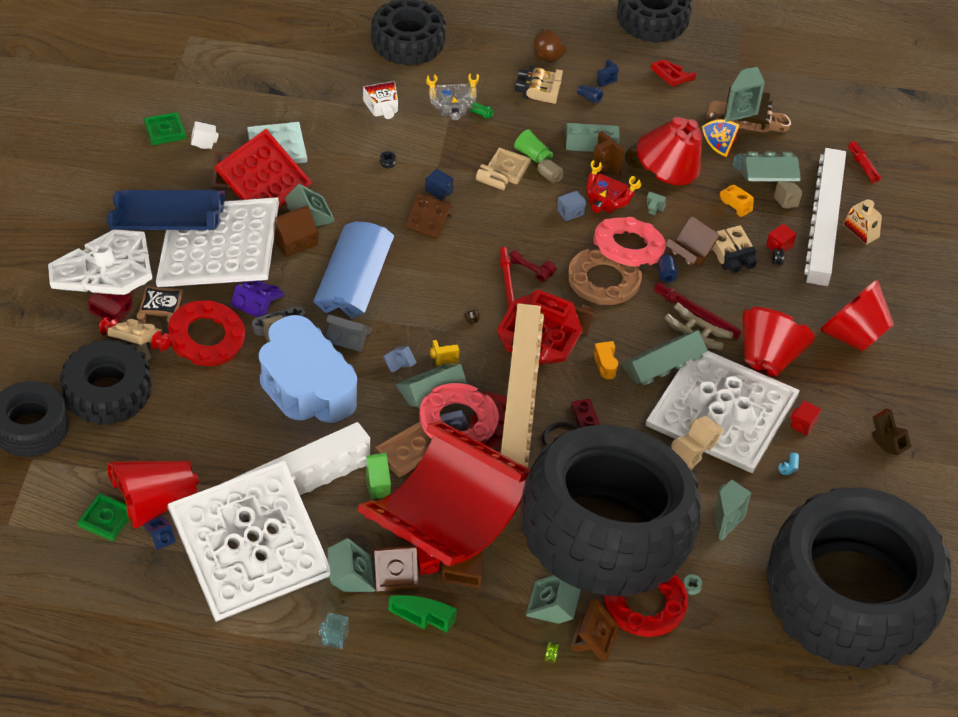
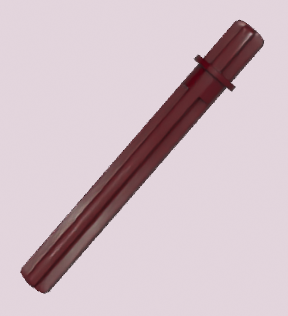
M660 282L655 285L654 291L663 296L665 301H671L675 304L679 302L684 308L692 312L693 315L715 327L732 331L734 339L738 340L741 337L742 330L680 295L674 288L670 289Z

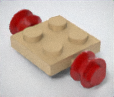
M105 317L99 323V330L103 336L108 334L110 338L115 337L140 345L150 342L153 350L159 348L161 352L168 349L171 344L169 334L164 333L162 335V329L155 328L153 324H140L134 319L118 323L117 319L111 320L109 317Z

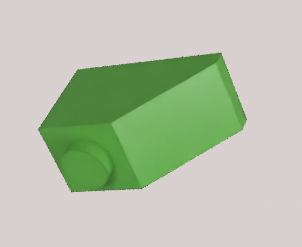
M386 453L366 456V484L370 499H383L391 493Z

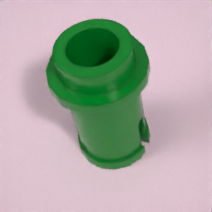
M477 102L472 104V106L478 108L471 107L472 113L481 115L484 119L492 117L494 110L491 109V106L486 107Z

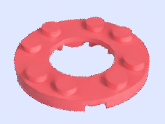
M634 217L605 219L598 224L593 237L594 244L598 245L600 252L604 256L628 266L640 267L641 264L646 263L653 265L660 260L666 249V242L662 234L652 224L636 220ZM625 231H628V234L636 233L640 238L643 237L645 239L644 242L647 246L639 250L624 248L614 241L613 236L615 233L623 234Z
M462 383L444 384L432 389V392L422 400L419 412L420 424L431 439L433 435L426 431L428 424L441 421V410L445 406L454 403L471 407L478 417V422L473 428L460 432L483 444L489 441L496 432L499 421L497 406L489 395L485 396L474 386Z

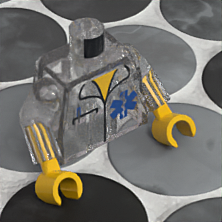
M471 73L469 74L470 87L469 84L436 85V88L437 76L434 74V81H430L428 75L426 84L430 86L431 104L440 110L443 116H451L453 120H458L462 115H466L467 109H470L472 104L476 102L477 87L475 86L479 81V75L477 74L476 80H472Z

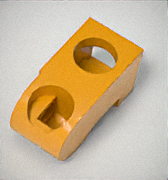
M731 185L720 192L722 202L736 209L738 216L743 217L753 211L754 197L736 185Z
M613 341L595 343L593 355L598 370L605 379H613L617 375L618 361L614 358L615 345Z

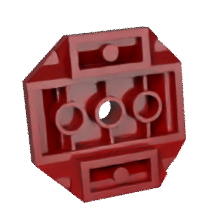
M539 289L530 295L514 300L497 328V335L505 350L510 353L513 350L517 305L541 306L540 314H544L539 364L550 365L557 362H565L582 334V326L574 304Z

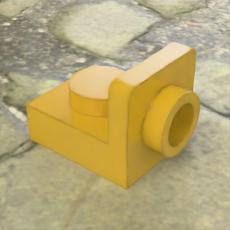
M433 340L432 347L430 348V357L435 360L436 366H441L445 363H459L458 344L439 347L437 340Z

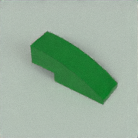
M399 595L390 596L388 611L423 629L428 624H431L448 633L456 621L457 609L445 603L417 596Z

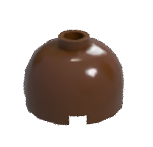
M543 29L534 40L536 57L546 62H554L562 58L567 52L566 46H562L559 43L561 39L549 29L546 31Z

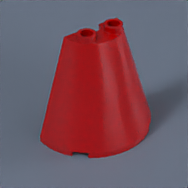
M189 460L112 461L107 464V475L113 488L119 487L126 501L127 516L134 529L168 511L169 503L197 493L196 485L199 484V478L197 473H192V465Z

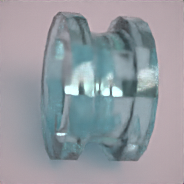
M737 154L734 157L733 166L737 170L742 168V154Z

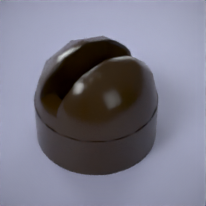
M478 309L464 313V317L469 324H473L479 321L480 314Z

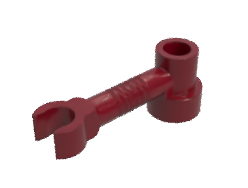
M515 250L509 254L511 256V263L520 264L537 273L536 278L540 282H545L548 277H551L557 271L556 266L550 261H545L542 266H538L523 258Z

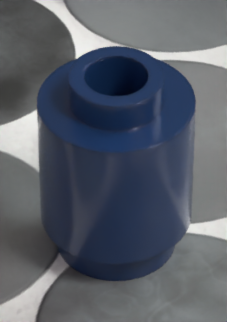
M670 255L662 256L658 261L660 279L664 282H672L678 277L676 261Z

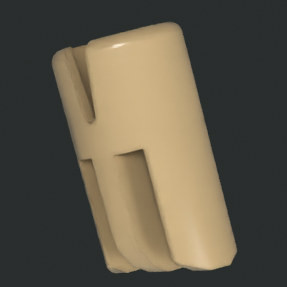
M481 164V169H478L476 174V180L504 191L511 178V174Z

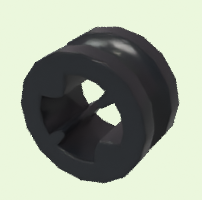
M386 151L380 155L382 167L393 168L395 166V153Z
M774 248L773 264L779 263L783 265L784 249L778 251Z

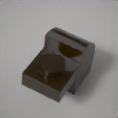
M886 408L873 416L876 430L872 432V436L885 452L898 456L911 447L907 429L896 427L892 409Z

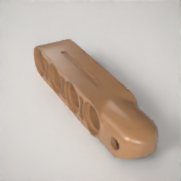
M720 101L710 102L706 114L707 121L724 120L727 103ZM771 111L767 113L771 114L769 125H765L764 130H761L762 124L739 120L732 121L741 125L740 128L759 132H787L791 126L788 116Z

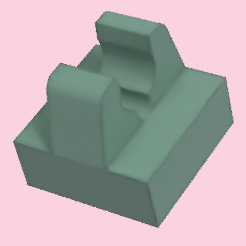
M649 191L647 195L648 213L655 216L658 210L663 212L666 207V197Z

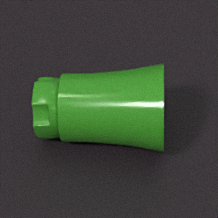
M529 129L522 132L515 141L514 148L536 163H540L543 159L551 160L553 157V153Z

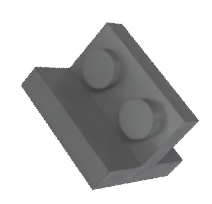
M328 314L326 322L329 323L325 338L330 340L332 344L362 352L366 336L371 334L372 327Z

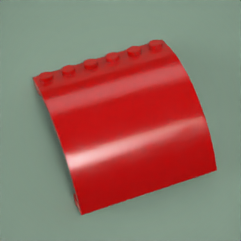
M437 421L428 424L426 431L432 434L433 438L422 460L407 480L378 502L371 500L359 504L358 512L365 515V518L380 524L382 528L392 531L397 537L409 541L412 546L415 545L424 550L429 556L441 560L444 565L453 566L479 554L504 530L522 502V493L530 469L448 424Z

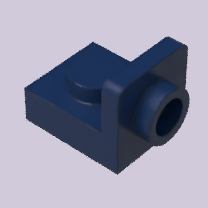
M610 59L606 60V67L598 71L597 84L600 87L617 81L619 70L617 65Z
M163 515L144 524L145 530L152 537L157 550L175 543L171 524Z

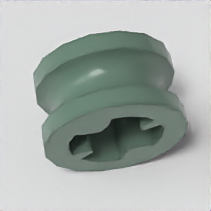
M690 574L684 578L683 584L687 593L695 595L701 591L702 580L699 576ZM689 582H692V584L693 582L696 583V587L693 588V585L690 587Z

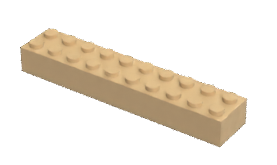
M518 304L501 454L528 468L544 314H540L541 306Z

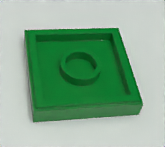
M178 112L144 118V124L151 145L186 139Z
M99 493L78 520V527L114 542L129 521L126 504Z

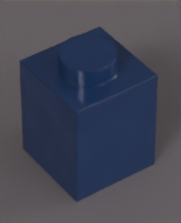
M435 169L426 177L425 191L443 200L453 192L454 178Z

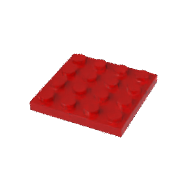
M264 129L214 167L241 200L278 198V210L287 204L285 197L298 184L306 188L312 184V181L267 129Z

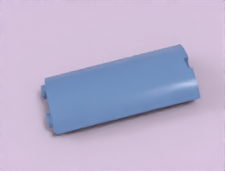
M355 221L344 225L313 302L325 313L339 307L351 319L365 313L394 235L385 227L368 222Z

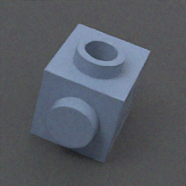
M578 191L558 197L557 211L565 221L584 215L586 200Z

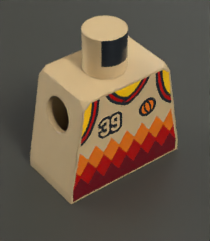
M865 200L853 206L843 223L846 228L866 245L880 237L882 216L873 208L874 202L872 200Z

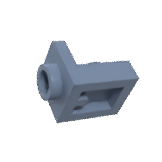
M409 346L396 347L383 356L390 372H395L401 367H411L417 363Z
M462 410L440 415L442 422L457 430L468 428V420Z

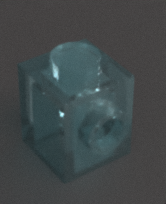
M328 612L325 622L321 623L319 635H322L323 645L343 649L349 632V617Z

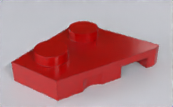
M665 59L652 63L650 68L672 87L694 80L697 75L693 71L690 74L682 71L683 67Z

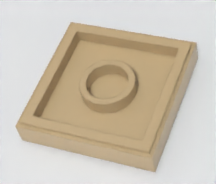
M498 148L488 166L511 174L509 182L518 184L530 165L531 158Z

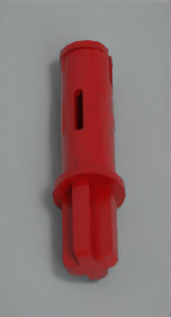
M852 141L848 144V148L853 154L854 160L862 167L871 183L878 182L881 176L867 158L866 152L861 149L857 142Z

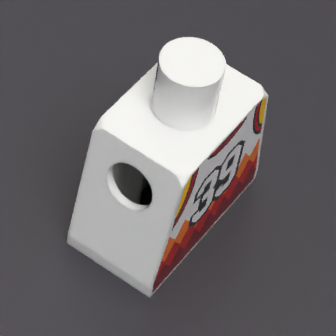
M394 81L363 87V101L374 116L384 115L386 119H390L398 111V97Z

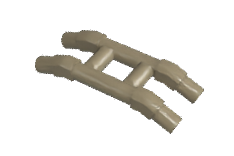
M679 302L673 308L688 322L683 325L669 313L663 318L675 331L683 334L692 332L691 328L695 324L704 328L700 335L706 348L719 350L723 348L722 342L707 338L711 333L720 338L731 339L733 337L732 331L715 327L693 315L692 312L684 308Z

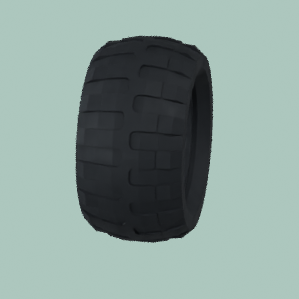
M594 425L577 428L555 437L553 443L547 444L542 449L532 465L522 493V531L527 538L529 550L541 564L557 578L573 587L607 596H628L649 592L658 588L660 583L668 582L672 579L694 547L701 522V494L698 492V481L685 461L674 450L648 434L613 425ZM598 497L613 500L636 510L649 522L628 523L607 519L586 510L577 504L573 498Z
M840 487L831 489L827 493H818L808 498L806 503L798 506L781 526L772 544L767 565V581L772 610L775 616L782 620V628L791 638L796 639L803 645L802 648L813 655H818L836 665L856 666L857 668L864 669L873 668L880 664L891 665L899 662L906 654L911 655L931 637L932 632L941 623L951 596L950 553L948 548L942 543L943 536L935 525L930 523L925 514L895 495L865 487ZM836 551H853L869 555L892 570L899 579L904 594L897 599L884 603H863L848 599L824 583L816 572L813 561L822 555Z

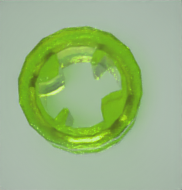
M548 642L545 661L551 659L553 663H556L559 649L558 643L552 645L551 642Z

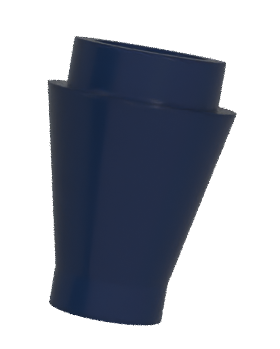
M583 85L578 87V95L583 96L593 104L601 102L603 91L599 87Z

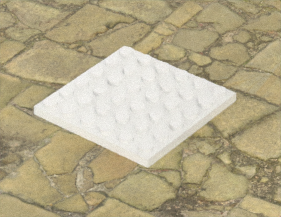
M278 198L225 201L224 211L219 214L221 222L215 230H166L156 278L157 287L268 280L275 234V217H277L279 207Z

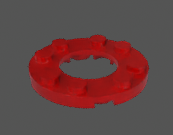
M211 300L194 301L181 306L173 313L168 324L167 333L171 339L170 345L181 358L185 357L196 365L217 366L227 363L235 358L236 354L243 347L245 328L240 317L229 307ZM206 318L207 320L210 318L215 323L222 325L225 330V337L219 344L203 346L190 338L188 327L197 319Z
M675 574L668 582L660 583L657 588L665 596L666 606L660 613L654 616H643L638 612L631 611L630 607L626 604L625 596L604 595L603 600L605 609L621 629L634 635L653 637L672 631L682 622L688 606V594L683 582Z

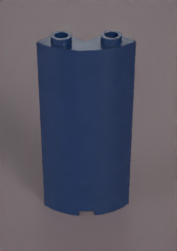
M118 190L113 195L115 210L109 211L107 224L109 225V230H215L221 222L219 214L224 211L225 190Z

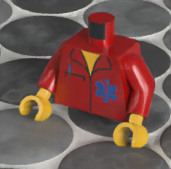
M595 160L591 162L592 173L589 174L586 183L587 196L590 198L589 204L592 205V211L600 213L603 210L612 213L616 209L627 206L635 193L634 190L641 187L640 179L636 184H633L636 178L632 176L629 179L631 185L629 188V185L601 173L597 175V172L601 171L602 165L600 162L599 167H593L595 164Z

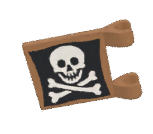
M146 286L140 310L137 313L138 323L145 324L147 315L167 317L169 324L173 313L180 308L183 289Z

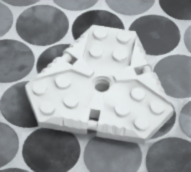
M112 230L85 244V250L82 251L78 248L48 264L51 288L79 292L90 290L93 293L124 295L152 279L145 233L141 231Z

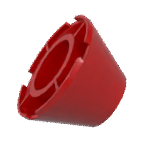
M876 279L819 330L862 352L894 325L879 281Z

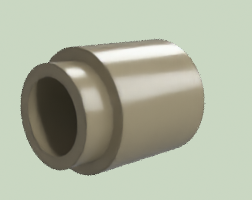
M543 159L538 164L537 170L540 175L550 182L556 183L563 178V169L551 160Z

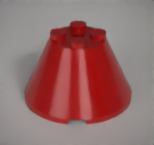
M674 117L673 120L643 134L637 142L636 152L639 161L647 171L650 169L655 173L657 179L668 184L683 186L691 184L698 178L701 172L702 133L695 120Z
M751 307V310L745 308L742 313L745 361L750 365L749 369L758 373L763 371L769 376L778 377L779 373L813 344L815 340L813 331L803 323L800 326L793 322V317L782 312L764 307Z

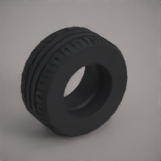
M25 381L8 386L0 392V448L20 457H34L51 451L62 442L67 434L69 422L64 398L56 389L45 383ZM34 413L44 416L33 424L23 425L14 423L18 417L25 414Z

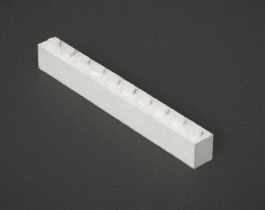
M825 148L824 155H820L819 164L822 166L818 168L817 176H820V178H817L816 188H819V190L816 189L814 200H817V202L814 201L812 212L816 213L812 214L811 224L814 226L810 228L809 237H812V239L809 238L807 249H810V251L807 252L806 262H809V264H806L804 275H807V283L828 286L830 281L846 151Z

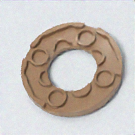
M588 248L579 252L570 262L568 270V281L574 292L579 297L597 305H615L631 299L638 292L642 279V272L638 266L617 263L604 256L600 252V248L589 250ZM609 265L619 270L622 274V282L618 286H610L607 289H604V287L599 288L588 280L587 273L594 266Z

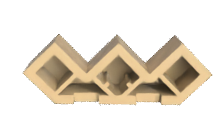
M707 416L694 419L690 425L691 429L688 435L677 437L671 444L672 450L685 461L690 470L702 460V454L706 449L710 451L716 445L724 431L723 428Z

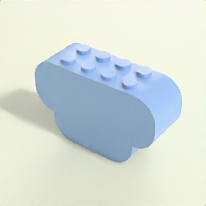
M291 315L273 323L268 332L270 342L262 346L259 351V361L261 363L260 384L287 417L294 420H306L315 416L320 421L327 423L339 422L351 416L357 408V375L352 365L344 360L342 354L334 349L331 341L326 339L322 335L321 330L318 327L316 328L309 319L299 315Z

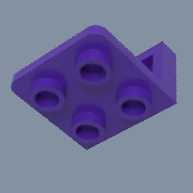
M263 280L244 281L236 285L231 306L255 317L267 315L270 302L284 297V292L275 285L265 284Z

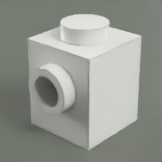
M195 121L191 135V145L202 149H212L213 143H217L218 139L216 126Z

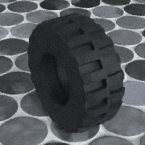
M392 0L390 3L382 5L381 9L379 8L372 17V45L377 53L389 62L392 61L399 65L405 64L406 66L420 65L436 58L444 48L446 21L442 13L434 5H430L426 1Z
M619 0L617 18L621 27L634 38L655 43L659 41L667 42L670 39L677 38L688 27L692 4L691 0Z
M104 340L103 342H91L87 346L83 345L78 351H74L69 356V360L65 361L60 373L62 395L67 408L75 416H80L82 420L86 422L91 421L98 425L102 423H108V425L115 424V422H123L129 417L135 416L139 409L146 405L151 395L150 369L144 355L136 351V348L133 346L125 345L124 342ZM105 377L121 380L109 387L92 385L94 381Z

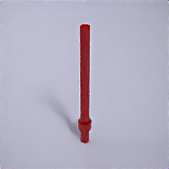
M501 247V258L499 261L500 267L503 269L509 309L514 301L510 273L511 260L508 257L507 248Z

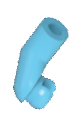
M797 453L789 454V463L784 462L785 465L780 463L778 468L782 475L788 476L798 470L799 455Z

